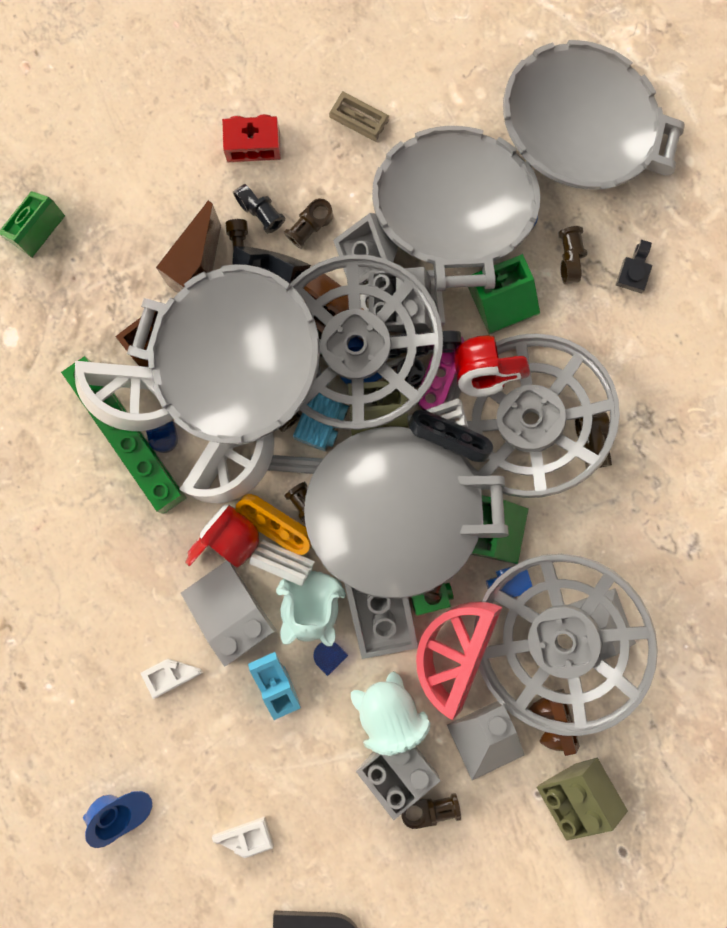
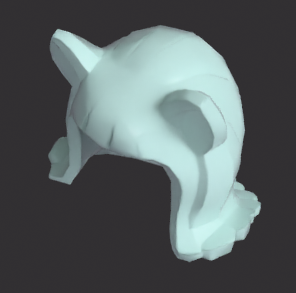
M311 571L303 586L283 578L276 588L278 595H284L280 609L283 621L280 631L282 643L288 645L296 638L305 642L320 639L326 646H332L336 637L334 624L338 615L337 599L339 597H346L342 584L336 578L320 571Z
M391 672L386 682H377L371 685L366 692L360 690L351 692L352 703L359 711L362 727L369 736L368 740L363 741L366 748L381 755L392 756L415 748L426 738L431 724L428 720V715L425 712L417 713L413 698L405 690L402 678L396 672Z

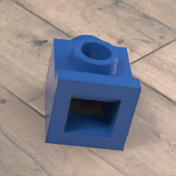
M511 567L495 571L497 577L486 580L487 589ZM528 570L517 574L505 584L501 591L512 597H517L532 587Z

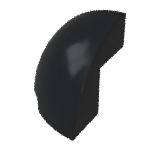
M234 246L232 265L259 267L278 275L289 284L311 266L296 258L269 250Z

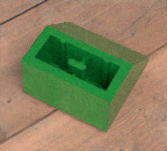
M523 254L494 265V289H485L484 286L468 287L489 335L540 314L534 277ZM481 270L472 275H483Z
M482 495L483 525L493 524L491 497ZM503 500L505 525H508L509 535L502 538H478L471 555L518 564L529 508Z

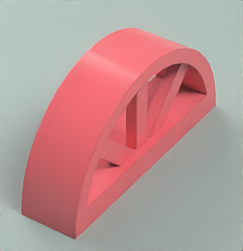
M481 601L457 605L431 622L420 639L416 656L420 684L430 702L451 720L463 709L502 610L501 606ZM462 615L480 616L471 640L462 621ZM449 619H451L465 654L435 640L439 630ZM433 650L461 665L436 674ZM456 678L449 694L441 683Z

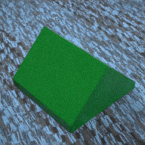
M31 191L0 229V236L33 258L64 219L65 215L50 197Z

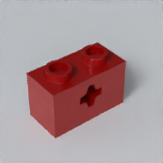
M262 114L257 117L244 118L242 116H232L229 119H222L223 151L227 162L281 160L280 130L277 116Z

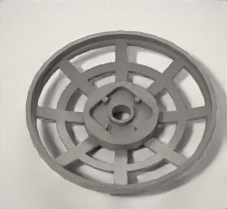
M350 254L319 262L302 272L290 283L305 300L313 317L316 316L326 325L319 345L320 353H322L329 367L318 378H315L312 389L299 409L300 411L324 425L340 429L360 430L392 422L407 413L422 399L431 387L439 369L442 357L443 332L435 302L427 289L414 275L400 265L384 258ZM358 267H370L385 271L396 276L403 283L393 296L377 287L359 285ZM340 268H347L348 285L332 289L317 300L303 289L309 282L322 274ZM412 290L419 296L427 309L433 333L419 335L415 333L412 319L401 304ZM360 294L376 297L386 304L375 315L372 312L361 309ZM348 295L349 310L333 317L323 308L332 300ZM395 311L404 323L407 336H389L388 329L384 323ZM354 337H359L364 341L363 348L358 352L348 349V342ZM434 345L430 369L423 384L416 390L405 381L414 363L416 347ZM408 348L405 362L401 371L397 374L385 364L389 358L390 350ZM378 372L389 382L387 386L379 391L364 395L363 379L371 377ZM337 375L352 379V396L339 394L328 389L326 386ZM396 389L409 399L404 405L387 415L364 421V404L380 400ZM319 393L335 402L352 404V421L327 417L313 410L307 404Z
M523 334L496 342L498 355L505 351L516 349L517 356H525L528 359V363L527 347L531 346L554 348L572 355V358L563 370L549 364L529 363L530 375L527 378L520 379L521 387L512 390L507 395L500 391L489 396L500 404L497 411V419L481 420L482 409L488 396L477 397L473 408L472 421H467L468 427L466 428L479 434L485 431L499 430L506 442L496 453L492 451L488 458L489 461L479 471L471 465L466 457L460 455L461 458L468 465L474 476H491L498 467L515 474L533 475L535 490L525 491L508 487L502 488L503 494L508 496L540 498L559 494L577 486L589 478L602 465L610 453L617 436L620 418L619 399L608 371L585 348L570 340L554 335ZM582 363L587 365L599 378L606 391L607 400L590 404L584 388L573 377ZM531 372L545 373L555 376L557 379L549 389L540 385H532ZM457 377L454 379L448 393L447 402L459 398L461 394ZM566 385L570 386L576 393L581 406L565 409L559 395ZM610 411L608 435L602 450L597 455L584 448L591 432L592 415ZM530 412L536 413L540 417L537 423L531 425L525 423L523 418ZM583 418L582 431L577 442L563 435L567 420ZM557 444L568 451L566 455L557 461L543 465V450ZM515 449L530 452L532 467L517 466L505 460ZM575 457L590 464L584 472L572 480L547 489L546 473L562 468Z
M562 553L546 554L527 559L511 567L497 578L488 589L481 602L493 604L496 601L510 610L504 624V643L487 646L479 670L488 689L513 716L544 732L563 736H582L598 733L617 725L639 706L651 686L656 670L658 654L656 631L650 613L641 597L615 571L597 561L582 556ZM567 562L580 564L597 570L603 576L595 588L576 580L558 579L553 563ZM541 565L545 578L544 582L530 587L517 599L501 591L505 584L517 574L533 566ZM614 582L632 599L642 616L644 626L626 627L625 621L617 607L605 596ZM560 588L575 589L588 594L589 597L581 608L565 605ZM548 590L552 607L539 614L525 605L533 596ZM599 603L611 614L617 628L600 630L596 621L591 617ZM477 615L474 622V631L480 618ZM517 615L532 623L528 639L513 641V629ZM567 634L573 641L572 648H562L557 641L558 635ZM647 639V666L643 679L637 688L623 676L629 659V640ZM620 641V656L615 669L600 658L603 642ZM531 652L533 659L540 666L533 678L524 670L516 653ZM507 656L512 670L526 686L517 700L509 695L499 682L491 667L489 658ZM592 668L607 678L598 687L583 692L580 676L586 674ZM550 674L559 678L568 679L570 694L556 692L542 685ZM614 686L618 687L630 698L613 713L597 720L587 721L585 702L602 697ZM536 694L553 702L572 704L575 723L550 720L533 713L526 707Z

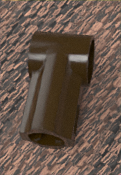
M606 412L592 415L591 432L584 448L597 455L602 450L609 431L610 421ZM583 418L575 419V429L578 438L582 431ZM610 453L599 468L612 465ZM585 462V467L587 469L590 466V464Z

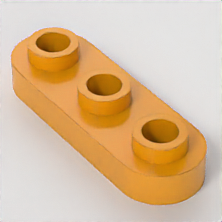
M246 494L236 504V511L252 521L259 532L285 549L298 555H304L312 547L305 526L254 494Z

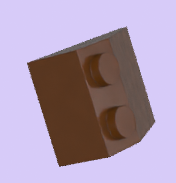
M209 200L156 266L166 284L177 293L193 277L202 272L209 273L213 271L221 223L213 203Z

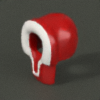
M484 335L469 338L460 344L455 351L454 365L457 383L460 390L469 396L483 397L494 395L504 389L505 383L524 379L530 375L528 359L525 356L499 358L494 336Z
M229 504L223 505L204 526L200 533V538L188 550V557L185 563L191 566L209 545L233 566L238 568L257 549L259 543L258 529L252 521L236 511L233 506Z

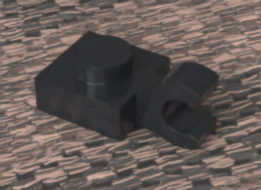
M641 239L640 243L636 245L633 258L626 257L623 260L616 286L641 294L645 291L652 269L651 264L645 263L651 249V242Z

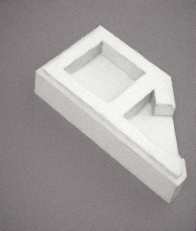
M168 658L141 672V676L152 698L155 699L203 672L200 668Z
M265 817L212 836L214 843L221 844L235 851V854L243 858L256 855L274 847Z

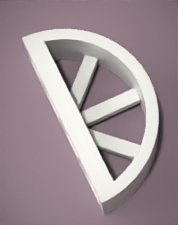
M75 361V384L78 395L85 407L102 422L122 430L146 431L163 426L173 420L165 408L155 412L139 414L140 389L150 390L156 396L153 389L155 384L152 369H149V367ZM89 385L105 387L94 394ZM121 387L130 388L129 413L114 409L103 401Z
M273 433L254 440L257 443L251 460L233 451L234 447L250 442L225 444L210 441L180 490L197 500L207 503H225L244 496L261 481L269 468L274 451ZM227 458L245 467L244 471L231 482L227 468ZM218 474L221 487L209 489Z

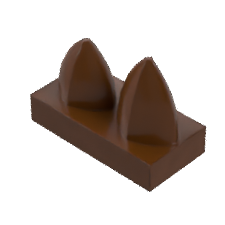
M564 689L555 690L556 692L565 693ZM541 698L528 709L550 720L573 723L568 704ZM544 732L540 739L542 745L551 750L563 751L565 756L577 754L580 747L577 736H563Z

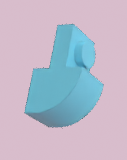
M276 652L248 664L249 671L261 691L262 699L273 720L301 708L290 676L285 666H282Z

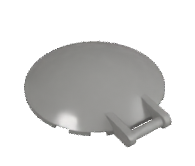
M568 40L567 44L554 45L552 42L535 49L533 54L524 60L522 59L515 67L508 80L503 97V115L507 131L513 144L524 159L548 178L580 189L599 190L616 187L634 179L644 169L661 175H672L676 167L674 158L679 137L684 132L685 124L681 120L663 114L662 107H658L654 97L656 91L645 74L640 76L631 67L632 61L611 48L582 40ZM663 134L668 135L664 156L658 155Z
M440 126L415 133L414 138L404 143L400 141L386 154V159L377 168L372 189L373 207L382 229L401 249L420 260L433 264L436 291H445L446 288L484 286L485 289H494L495 272L493 261L515 250L527 238L538 216L540 188L533 168L516 153L517 149L500 137L496 140L484 135V130L465 126ZM482 267L483 275L445 276V268Z
M250 265L221 266V269L209 273L202 272L184 284L185 287L174 298L170 297L166 304L144 298L141 305L144 308L133 345L129 346L127 354L148 361L155 384L153 389L161 406L168 411L174 422L187 432L204 440L217 443L237 444L254 441L282 427L296 414L307 399L314 384L319 365L320 345L318 330L311 310L296 289L278 275ZM158 312L147 350H144L154 314Z
M379 427L357 433L338 444L324 457L316 468L310 480L305 498L304 513L307 534L314 551L325 568L339 581H343L361 593L375 597L398 599L418 596L434 590L435 587L443 584L458 573L472 554L478 538H502L509 535L508 525H505L502 488L505 487V478L503 476H474L459 454L415 436L410 428ZM481 490L491 491L493 524L483 525Z

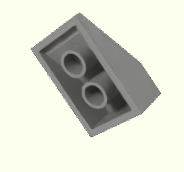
M225 561L181 592L207 642L224 667L276 631L272 622L228 561Z
M344 583L362 659L418 648L409 598L393 599L370 596Z

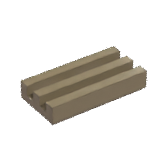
M344 91L341 92L329 112L331 119L377 142L379 134L382 133L385 124L389 121V115ZM345 102L346 104H348V105H350V106H352V107H354V108H356V109L362 111L363 113H365V114H367V115H369V116H371V117H373V118L379 120V123H377V122H375V121H373V120H371V119L365 117L364 114H362V113H360V112H358V111H354V110H352V109H350V108H348V107L342 105V103Z

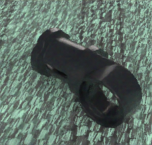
M246 184L233 191L234 197L245 212H250L253 216H257L264 225L263 229L267 234L273 233L285 222L286 218L284 215L279 214L271 205L272 200L269 196H263L258 199Z

